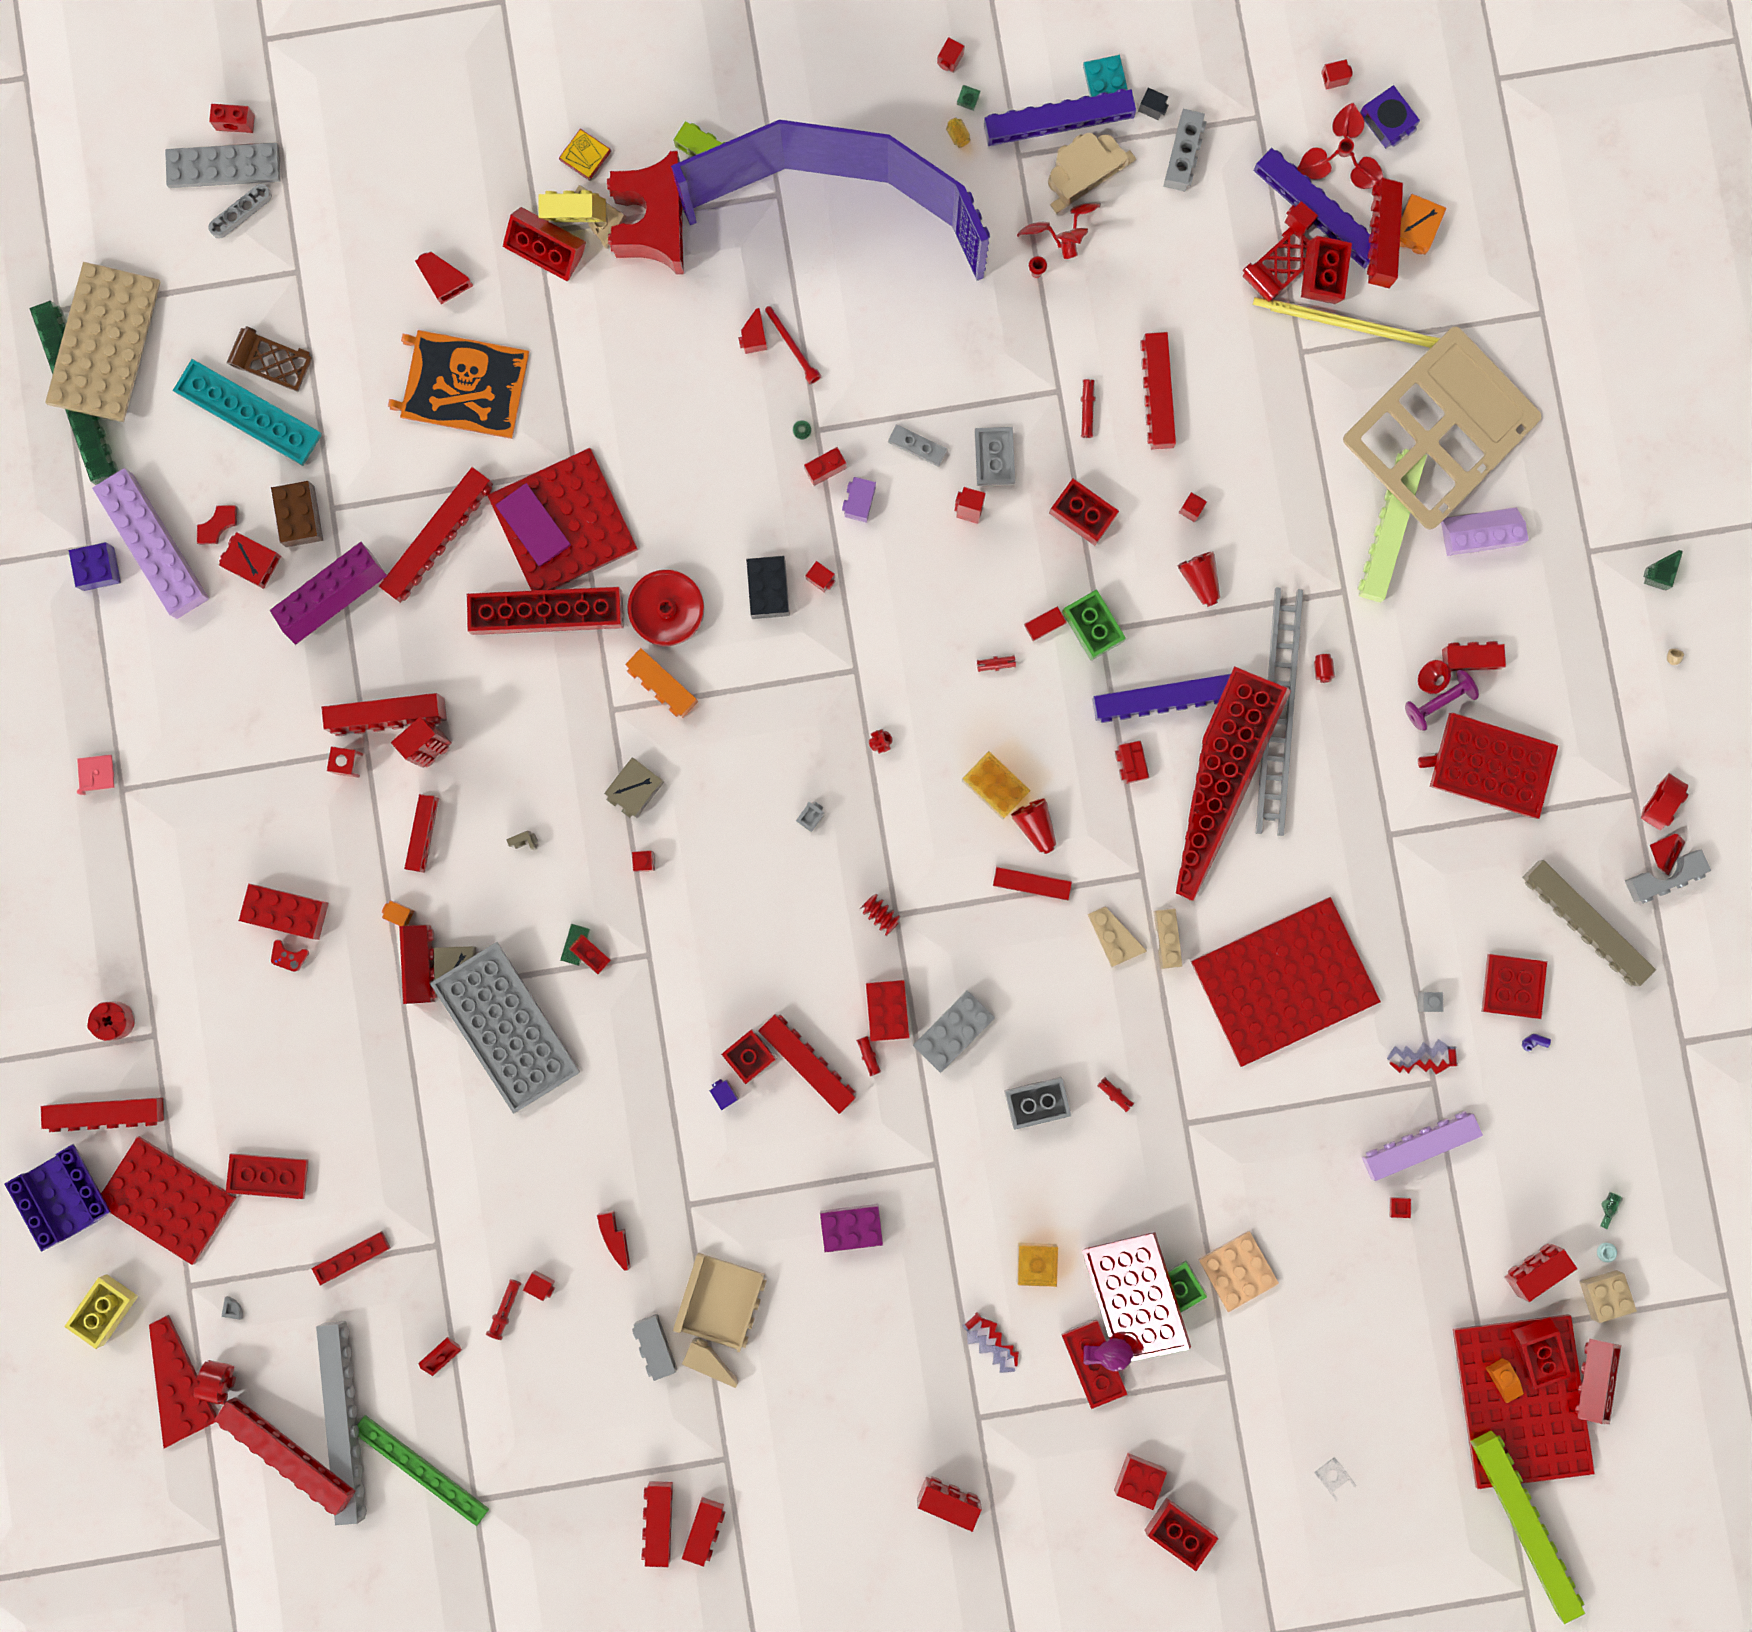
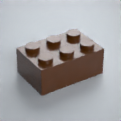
M309 481L271 487L280 543L285 547H292L323 541L315 486Z

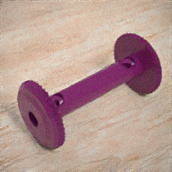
M1459 670L1456 673L1458 685L1420 708H1417L1411 701L1406 702V713L1417 729L1427 730L1425 717L1465 693L1473 700L1478 699V687L1467 672Z

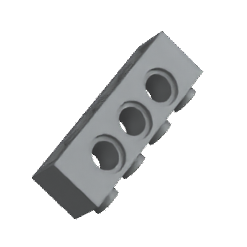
M1183 108L1163 187L1185 192L1187 185L1191 186L1194 174H1190L1191 169L1196 167L1198 159L1195 153L1196 150H1200L1202 139L1199 138L1200 132L1204 133L1207 121H1203L1205 113ZM1186 131H1192L1194 135H1188ZM1187 148L1190 153H1184L1182 149ZM1183 166L1186 170L1180 171L1177 167Z

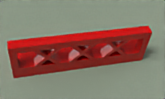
M419 794L404 867L405 870L425 873L439 802L438 797Z

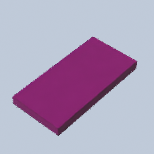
M527 483L496 504L498 510L539 567L571 546Z

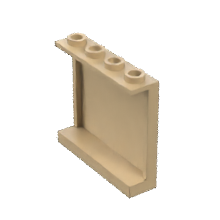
M698 1253L673 1331L678 1333L682 1331L738 1349L737 1352H740L742 1347L746 1348L749 1339L745 1335L748 1328L752 1329L755 1320L751 1316L753 1310H758L761 1299L757 1297L759 1291H764L767 1281L763 1279L765 1274Z

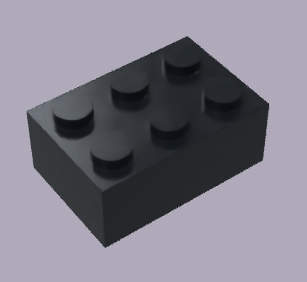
M785 556L746 559L751 618L761 619L790 616Z

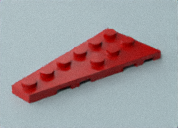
M169 1315L149 1324L163 1449L216 1423L214 1420L217 1416L210 1402L198 1400L194 1397V1389L199 1387L200 1381L197 1380L198 1375Z

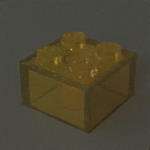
M1017 1243V1285L1057 1287V1244Z

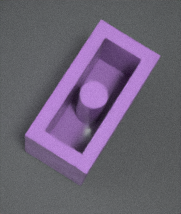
M857 477L853 478V482L849 481L847 487L849 497L848 500H844L842 511H845L844 515L846 518L867 523L876 489V482Z

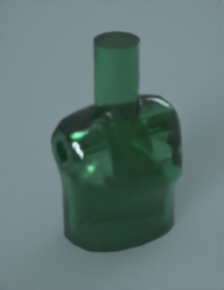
M1609 1191L1607 1198L1601 1203L1605 1213L1600 1224L1601 1227L1608 1229L1612 1218L1618 1213L1623 1197Z

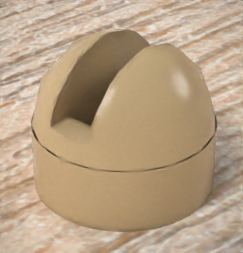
M1670 649L1667 654V661L1671 665H1678L1683 660L1684 653L1678 649Z

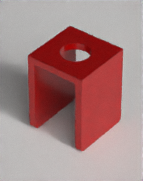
M331 746L327 771L336 775L359 778L360 775L353 773L355 755L363 756V753L352 749ZM340 755H344L347 759L344 766H338L336 763V759Z

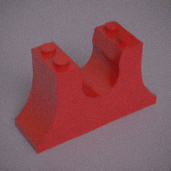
M670 151L660 162L647 168L630 171H610V178H607V189L609 190L610 197H613L615 204L624 206L639 205L646 209L644 217L637 223H622L611 226V233H608V244L611 247V252H614L616 258H648L659 261L670 267L676 275L684 274L682 204L671 168L672 165L680 162L678 151Z

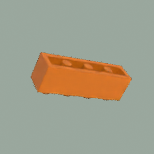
M642 648L625 664L629 668L627 672L634 679L636 677L642 680L641 685L648 692L652 689L656 693L654 697L661 704L666 702L670 706L668 710L674 716L680 715L684 718L697 704L698 700Z

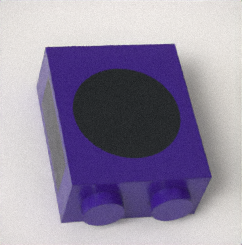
M1394 85L1365 104L1360 111L1364 121L1385 149L1391 145L1394 147L1402 141V137L1406 134L1407 136L1412 135L1417 130L1416 127L1420 122V119Z

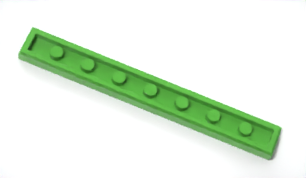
M363 1416L357 1424L359 1428L358 1437L477 1527L489 1510L487 1506L368 1416Z

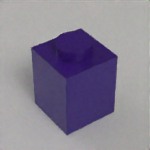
M720 1079L711 1084L713 1088L709 1091L721 1110L739 1100L728 1080L723 1082Z

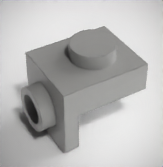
M815 801L813 804L808 802L796 822L812 832L825 814L822 811L824 807Z

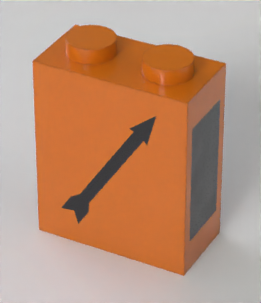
M1411 194L1401 214L1400 247H1407L1416 254L1426 255L1447 208Z

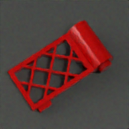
M1290 227L1282 234L1283 238L1254 264L1249 263L1243 269L1244 274L1242 277L1268 302L1275 299L1286 286L1304 271L1305 264L1303 265V262H1305V257H1303V249H1307V243L1310 240L1305 235L1301 237ZM1293 234L1300 239V245L1290 244V237ZM1287 248V257L1277 256V249ZM1290 248L1300 249V257H1290ZM1265 260H1274V269L1267 268L1263 262ZM1277 260L1287 261V269H1277ZM1290 261H1300V269H1290ZM1277 273H1287V281L1282 284L1277 279Z

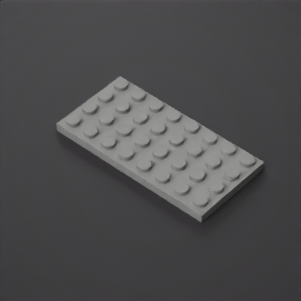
M495 942L430 983L513 1114L580 1073L498 942Z

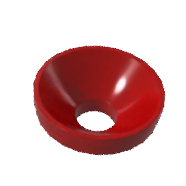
M1433 660L1425 664L1418 675L1419 688L1428 694H1437L1443 691L1451 679L1449 666L1441 660ZM1443 676V682L1440 685H1436L1437 679Z

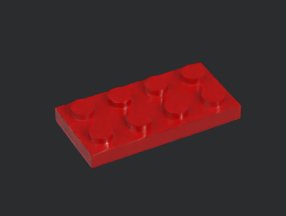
M231 1153L229 1154L226 1193L305 1199L309 1160Z
M1098 1320L1061 1334L1091 1409L1128 1395L1118 1371L1108 1370L1101 1364L1085 1365L1083 1363L1084 1346H1100L1106 1342Z

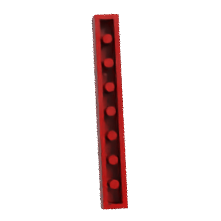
M471 467L379 584V587L398 602L405 601L410 596V590L414 585L417 586L421 582L425 571H429L433 567L436 557L444 553L446 544L457 536V530L468 522V516L472 511H476L479 508L482 498L490 494L493 483L475 468Z
M237 1397L226 1401L214 1421L219 1424L222 1430L228 1431L234 1436L236 1441L246 1445L250 1452L264 1459L267 1465L278 1470L282 1477L288 1478L297 1489L307 1493L311 1500L321 1504L328 1513L337 1515L342 1512L355 1494L356 1490Z

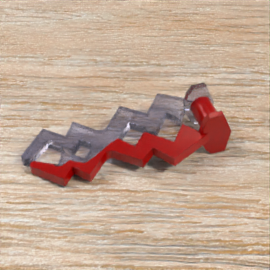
M1439 1039L1433 1048H1430L1423 1042L1416 1053L1407 1046H1405L1403 1052L1394 1046L1387 1060H1390L1396 1053L1403 1060L1408 1056L1411 1059L1408 1065L1400 1060L1399 1066L1393 1062H1389V1064L1399 1073L1404 1069L1409 1074L1413 1067L1418 1065L1425 1072L1431 1068L1437 1075L1450 1066H1458L1457 1046H1448ZM1446 1049H1448V1064L1444 1059L1441 1060L1438 1066L1431 1059H1428L1426 1064L1421 1061V1057L1425 1052L1434 1059L1438 1051L1443 1055Z
M976 1312L968 1322L962 1325L967 1331V1343H979V1354L993 1352L992 1365L1000 1363V1373L1014 1372L1015 1368L1005 1367L1006 1357H1000V1352L1007 1351V1360L1013 1358L1016 1367L1018 1366L1019 1352H1013L1014 1345H1002V1332H995L997 1323L982 1318ZM981 1321L980 1328L990 1327L988 1338H996L995 1345H986V1335L977 1336L978 1330H970Z

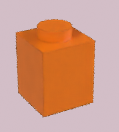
M390 900L382 909V918L398 926H408L415 910Z

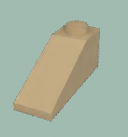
M699 1338L692 1340L682 1365L736 1388L738 1384L737 1378L716 1352L708 1346V1342Z

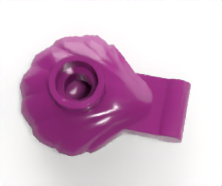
M1118 1338L1107 1340L1100 1346H1084L1083 1363L1085 1365L1101 1364L1108 1370L1120 1371L1125 1369L1133 1358L1131 1346L1126 1341Z

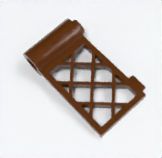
M251 327L241 328L226 363L236 369L249 372L299 392L312 357L309 356L310 352L301 348L296 351L256 334L257 331ZM261 341L267 343L271 351L260 354L258 348ZM281 350L286 351L289 358L278 361L275 353ZM273 354L276 363L266 366L263 357ZM299 357L306 359L304 366L296 369L293 360ZM260 359L264 368L259 370L251 369L253 361ZM291 361L294 370L283 373L280 365ZM278 366L281 375L275 378L271 377L268 370ZM296 373L298 378L295 386L289 384L286 380L287 376Z

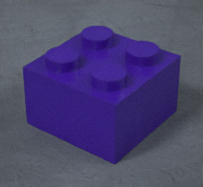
M104 542L68 550L76 588L87 591L121 583L115 549L112 545Z

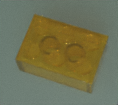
M990 751L962 778V782L1002 820L1031 791Z

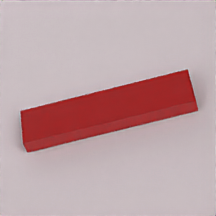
M996 867L993 886L1067 901L1069 900L1072 881Z
M381 1231L311 1269L321 1286L391 1249Z

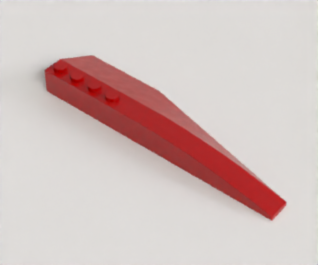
M1235 666L1202 740L1203 745L1191 802L1188 830L1186 831V841L1176 887V894L1194 901L1224 841L1291 692L1290 689Z

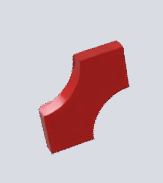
M235 505L216 506L215 513L210 520L203 524H197V544H218L219 537L223 531L237 525V507Z

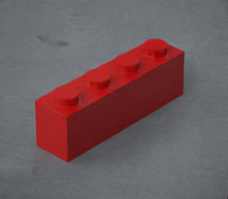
M649 1481L648 1486L644 1487L643 1495L644 1500H647V1507L643 1508V1520H646V1528L643 1527L642 1540H645V1548H642L641 1560H645V1567H669L671 1557L673 1482Z

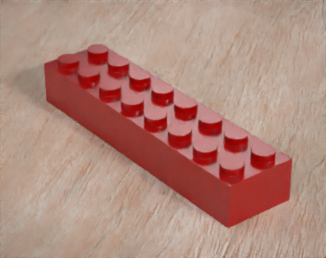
M620 587L466 594L467 631L471 635L624 628L623 596Z

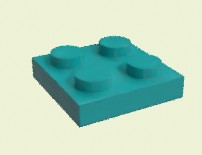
M1120 55L1083 62L1090 97L1097 96L1103 92L1108 94L1114 93L1119 89L1128 90Z

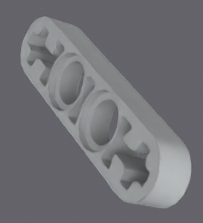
M258 184L209 223L210 233L215 238H223L271 200L272 193L269 188L264 184ZM260 191L264 192V197L259 194ZM253 196H254V197L256 198V200L258 201L257 203L253 200V198H252ZM246 201L252 202V207L248 210L243 209V204ZM231 213H237L238 217L235 221L231 222L228 220ZM216 226H219V227H220V229H221L220 232H218V231L216 230V228H215Z

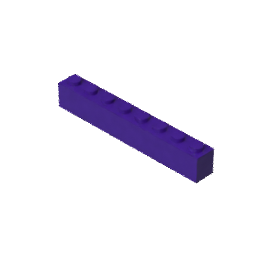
M1119 89L1114 93L1108 94L1103 92L1093 97L1083 96L1078 100L1071 101L1066 99L1057 104L1046 103L1036 108L1030 106L1020 111L1009 110L1005 114L1000 115L993 113L984 117V129L987 144L992 146L1133 119L1136 107L1132 89Z
M1271 147L1256 163L1253 171L1291 205L1297 206L1302 201L1315 212L1318 217L1314 225L1331 239L1352 243L1350 257L1366 269L1370 261L1368 259V252L1371 245L1369 243L1370 234L1367 229L1354 221L1350 213L1344 212L1335 200L1329 199L1324 190L1316 187L1308 176L1302 175L1293 163L1286 161L1281 152Z
M1231 674L1093 696L1092 702L1096 721L1101 720V723L1112 722V718L1120 717V720L1130 719L1131 715L1136 714L1139 717L1149 716L1150 712L1157 711L1158 714L1168 713L1169 709L1172 708L1181 711L1188 709V706L1195 705V708L1205 707L1209 702H1214V705H1217Z

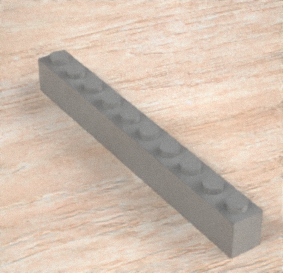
M346 1321L329 1322L316 1326L329 1467L331 1472L356 1490L346 1508L339 1514L334 1515L335 1525L358 1524L365 1519L367 1509L363 1498L365 1489L362 1485L361 1476L363 1468L360 1465L359 1457L361 1448L358 1445L359 1428L356 1425L357 1408L354 1405L355 1388L352 1384L353 1368L350 1363L349 1328Z

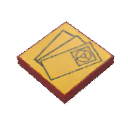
M580 128L560 155L559 160L590 181L611 153V149Z

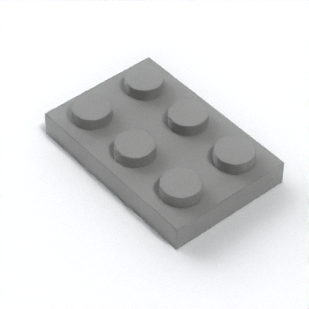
M1013 427L975 428L977 486L1015 484Z

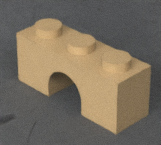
M1176 909L1153 911L1155 930L1158 933L1159 939L1158 955L1160 969L1182 967Z

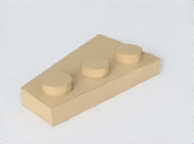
M579 185L575 193L581 194L582 190L587 189ZM606 202V222L587 223L593 233L600 239L603 246L608 249L610 246L608 244V233H611V226L622 224L626 215Z
M1106 906L1087 914L1111 967L1147 952Z

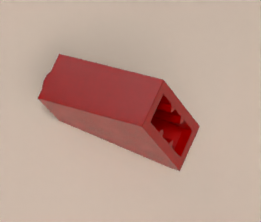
M433 252L423 253L415 260L440 304L473 287L468 276Z

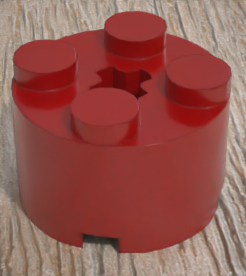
M103 1002L91 1010L87 1028L100 1040H119L131 1033L134 1028L135 1019L128 1005L122 1002Z
M213 1360L205 1361L197 1376V1380L200 1382L199 1387L194 1389L195 1399L224 1405L228 1399L229 1389L233 1388L236 1382V1377L233 1376L234 1366Z

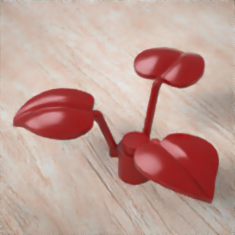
M1350 103L1342 108L1334 118L1332 124L1333 133L1339 137L1344 136L1337 150L1327 158V153L1322 148L1309 149L1303 155L1297 167L1302 175H1306L1313 180L1325 178L1332 169L1328 161H1331L1339 154L1341 157L1351 156L1356 167L1351 171L1350 177L1352 183L1357 188L1370 189L1381 180L1383 173L1375 159L1366 156L1358 164L1354 156L1355 153L1352 152L1354 142L1350 138L1358 137L1364 129V119L1354 103Z
M1084 203L1071 208L1070 213L1074 214L1073 229L1070 231L1061 232L1056 235L1052 227L1049 226L1050 222L1041 221L1025 226L1018 232L1017 237L1020 235L1038 234L1048 230L1055 239L1058 248H1061L1063 258H1074L1078 255L1076 243L1080 244L1083 237L1088 233V228H1077V217L1080 214H1087L1098 207L1100 208L1101 203Z

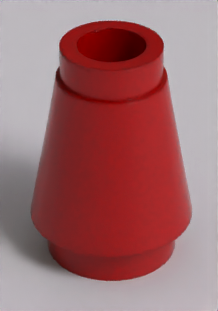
M1036 256L1029 261L1028 266L1032 277L1039 278L1046 271L1047 262L1043 257Z

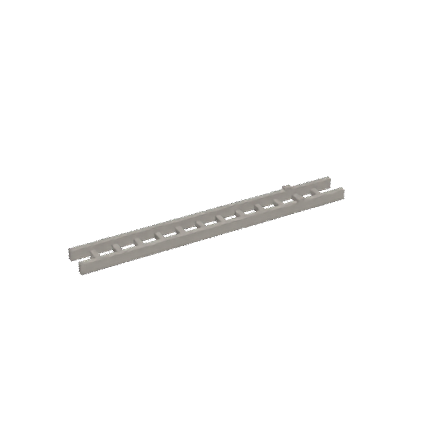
M1276 587L1274 592L1268 680L1284 687H1289L1291 692L1285 704L1287 706V718L1278 719L1277 724L1286 725L1285 738L1270 737L1269 742L1284 743V757L1268 756V742L1261 758L1255 834H1262L1263 818H1265V820L1269 821L1279 819L1277 836H1284L1303 590L1298 589L1296 591L1295 606L1280 605L1281 588ZM1279 611L1295 612L1294 625L1278 624ZM1278 629L1293 631L1292 644L1277 643ZM1276 648L1291 649V663L1275 661ZM1275 667L1290 668L1289 682L1274 680ZM1267 761L1283 762L1282 776L1266 775ZM1266 780L1282 781L1281 795L1265 794ZM1264 799L1280 800L1279 814L1263 813Z

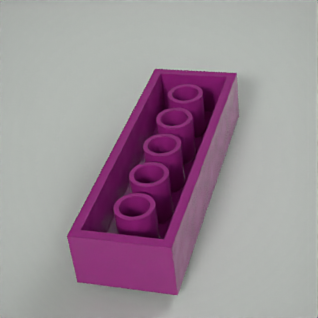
M359 542L269 611L282 632L296 645L379 583L387 574L370 550L362 542Z

